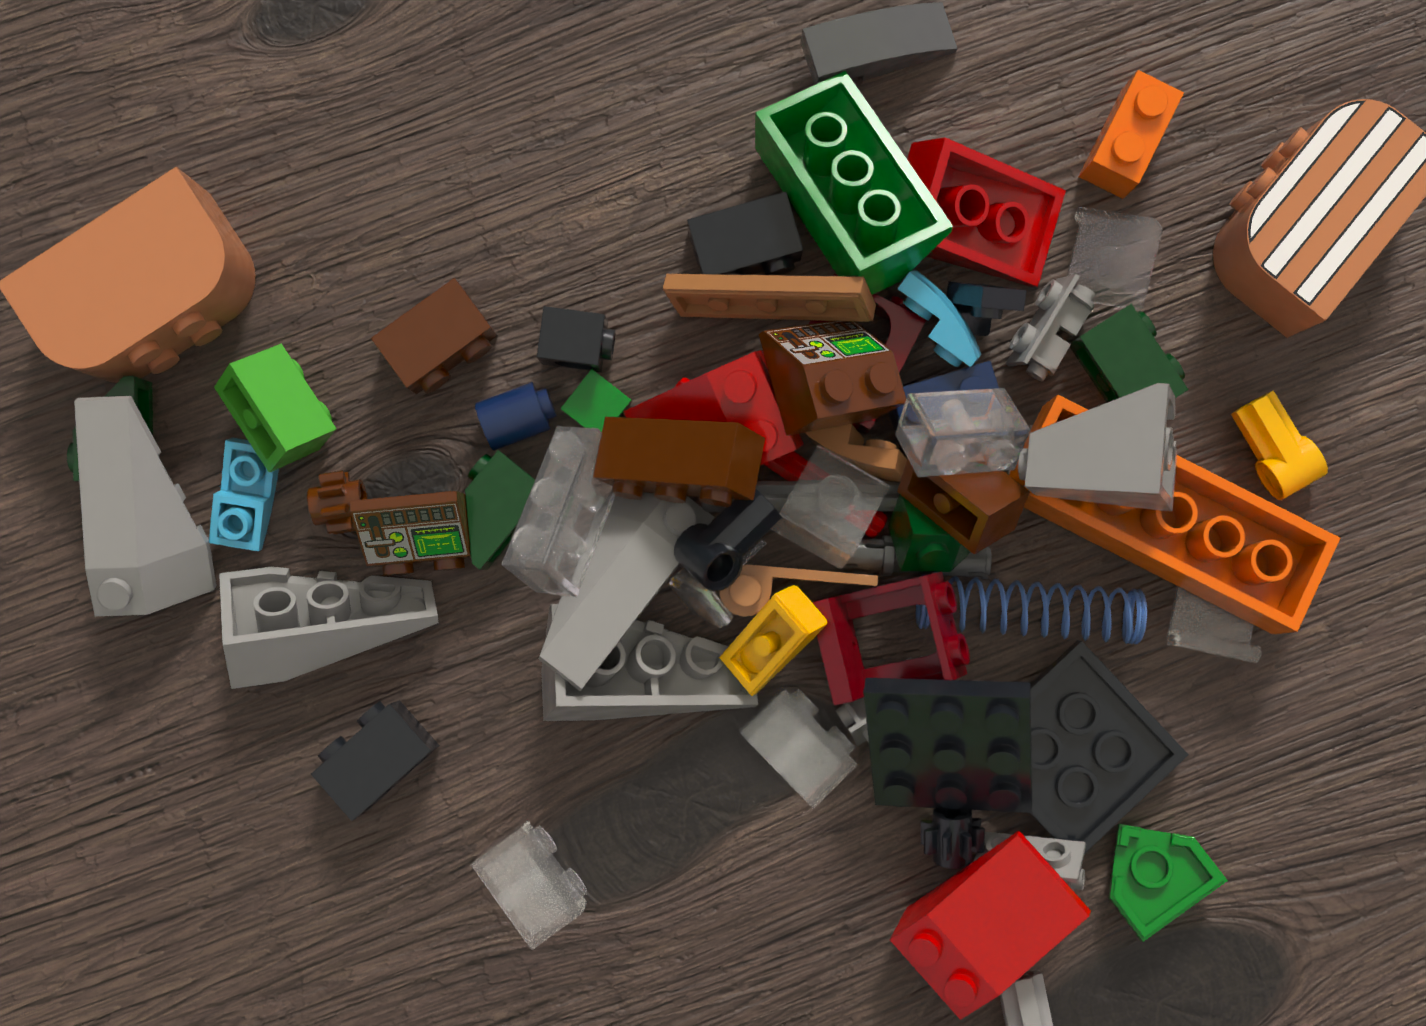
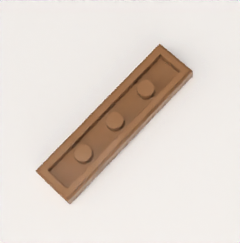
M666 274L663 291L680 317L869 322L873 321L876 308L875 301L864 277Z

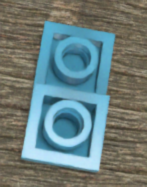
M910 271L898 290L908 296L903 303L917 315L926 320H929L932 315L940 319L928 336L937 343L933 350L941 358L956 367H959L962 362L972 367L982 354L967 322L937 286L919 271Z
M233 437L225 440L221 490L213 494L209 543L260 551L263 548L269 525L279 469L269 473L248 440Z

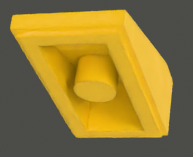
M792 585L775 593L719 658L748 693L754 696L827 625V619L799 587Z

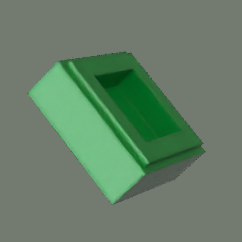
M591 369L561 407V410L601 440L605 417H621L624 414L623 411L627 410L631 405L632 400Z

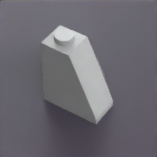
M1164 383L1151 385L1031 432L1028 448H1022L1019 455L1018 473L1020 480H1025V487L1036 496L1173 511L1177 451L1173 428L1167 427V420H1174L1175 395L1170 385Z

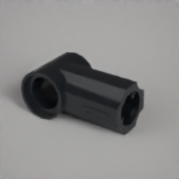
M755 489L753 501L735 499L731 506L726 507L709 525L698 523L683 531L674 546V556L705 588L710 591L719 592L728 588L736 581L743 568L742 556L782 516L762 493Z

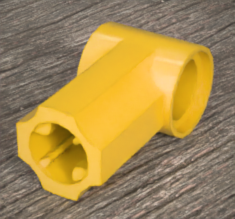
M1274 390L1252 400L1231 413V416L1258 459L1256 471L1259 479L1266 490L1277 500L1282 501L1328 473L1327 463L1323 454L1312 440L1299 434Z

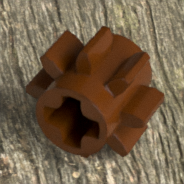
M343 470L319 474L320 486L309 488L307 492L308 508L312 522L315 526L326 524L328 534L333 533L335 535L356 531L350 513L349 501L368 499L363 481L361 479L350 481L349 472H344Z

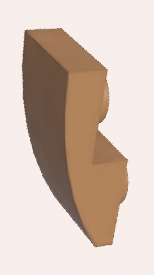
M852 424L805 432L814 444L840 463L870 476L889 481H901L907 459L899 449H896L897 446L884 440L870 439L866 440V444L863 446L864 438Z

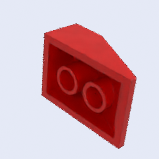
M946 137L913 142L907 160L953 225L952 232L926 257L1026 286L1038 287L1066 190Z
M763 350L754 351L623 411L626 418L740 423L765 438L760 465L793 452L804 444L800 434L786 436Z
M1017 831L908 906L890 941L961 1020L1001 995L1090 916L1091 910L1020 831Z

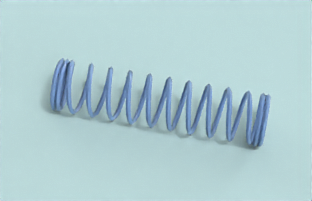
M953 576L949 580L951 585L956 581L959 590V629L961 632L965 630L968 599L972 586L976 582L981 601L980 631L982 633L986 631V611L994 584L998 585L1001 596L1000 632L1002 635L1007 630L1008 603L1015 585H1018L1022 599V636L1027 634L1028 606L1035 587H1039L1042 595L1041 635L1043 638L1048 634V608L1056 588L1060 589L1064 604L1061 624L1063 639H1066L1069 635V606L1076 590L1081 591L1084 601L1082 618V638L1084 641L1090 635V605L1096 591L1102 593L1105 603L1102 621V639L1104 642L1110 639V607L1117 592L1122 593L1125 601L1122 638L1125 644L1140 643L1145 633L1147 602L1145 594L1141 589H1131L1126 594L1122 588L1117 587L1108 598L1107 593L1101 586H1096L1087 596L1086 591L1081 585H1075L1067 596L1062 585L1055 583L1046 595L1041 583L1034 582L1026 594L1020 581L1015 580L1009 586L1005 595L1004 587L998 579H994L989 584L985 593L981 581L974 577L968 583L964 595L960 579L957 576ZM1136 601L1137 617L1135 631H1133V613ZM916 605V623L919 629H927L930 625L926 605Z

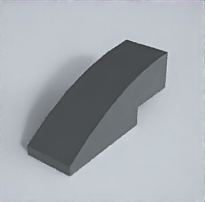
M942 2L895 6L859 13L803 28L801 36V46L814 85L844 71L847 72L851 79L860 77L861 81H866L955 53L958 49Z

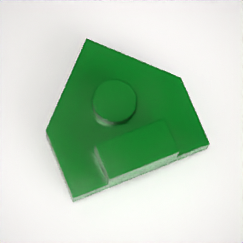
M1124 824L1117 825L1108 898L1141 942H1144L1228 881L1195 837Z

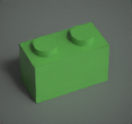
M282 343L230 363L214 386L269 473L319 451L337 429L332 422L328 408L318 401L305 380L301 366L294 359H291Z

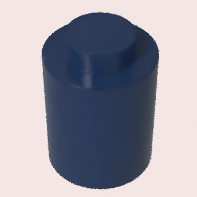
M533 382L475 403L479 422L493 451L551 430L548 419L557 416L547 389L544 388L537 391Z

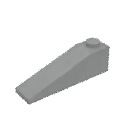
M131 396L77 398L74 401L84 559L95 617L148 615L213 591L217 585L209 539L202 526H196L183 502L186 497L178 483L173 484L159 458L161 450Z
M611 487L593 508L538 658L579 691L583 689L680 565L674 556V546L682 532L698 523L709 525L715 518L688 496L686 503H673L655 498V493L643 492L641 500H633L613 495Z
M265 567L219 573L222 642L231 689L284 682L438 623L432 582L428 580L369 576L362 582L337 580L336 572L319 571L317 578L290 576L289 568Z
M551 604L549 607L546 636L558 604ZM639 620L634 622L581 691L543 662L541 668L543 721L605 720L750 708L758 705L757 694L751 696L719 658L729 646L699 636L690 638L663 629V624L648 620L646 623Z

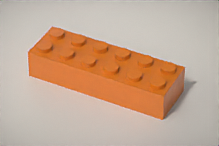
M1056 395L1042 406L1030 433L1085 412L1088 409L1060 395ZM1029 435L1022 448H1028ZM1018 455L1009 476L1025 487V480H1020ZM1178 455L1173 511L1036 496L1031 491L1024 506L1027 510L1271 634L1298 632L1341 539Z

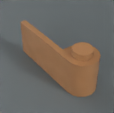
M747 564L743 565L740 576L728 588L719 591V594L726 609L735 615L746 617L757 614L769 601L773 578L877 586L878 576Z

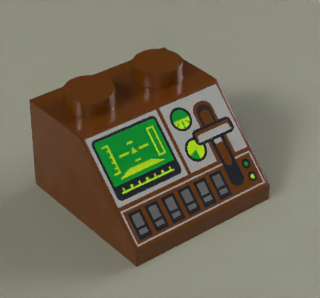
M828 321L766 330L758 334L786 436L874 420L907 403L893 351L856 321Z
M448 491L349 501L350 513L366 566L382 567L383 576L414 573L413 563L433 562L434 571L465 568L464 559L471 558L466 496L464 493Z

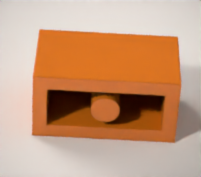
M1137 70L1122 88L1078 177L1124 199L1140 183L1184 92Z

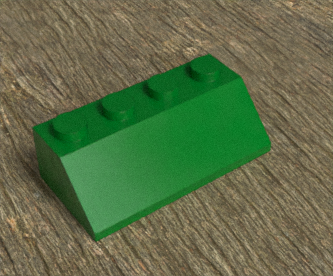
M846 71L755 112V149L782 191L787 193L789 202L838 276L864 277L873 295L900 282L952 232L953 225Z

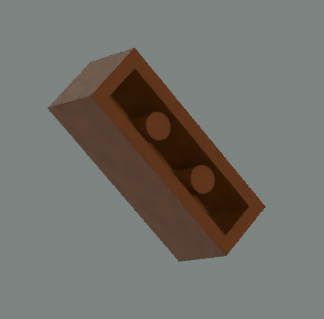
M605 417L593 478L611 485V493L622 498L641 500L643 492L655 493L654 497L663 501L686 503L687 496H698L699 501L703 503L730 507L732 499L754 500L765 438L736 422Z

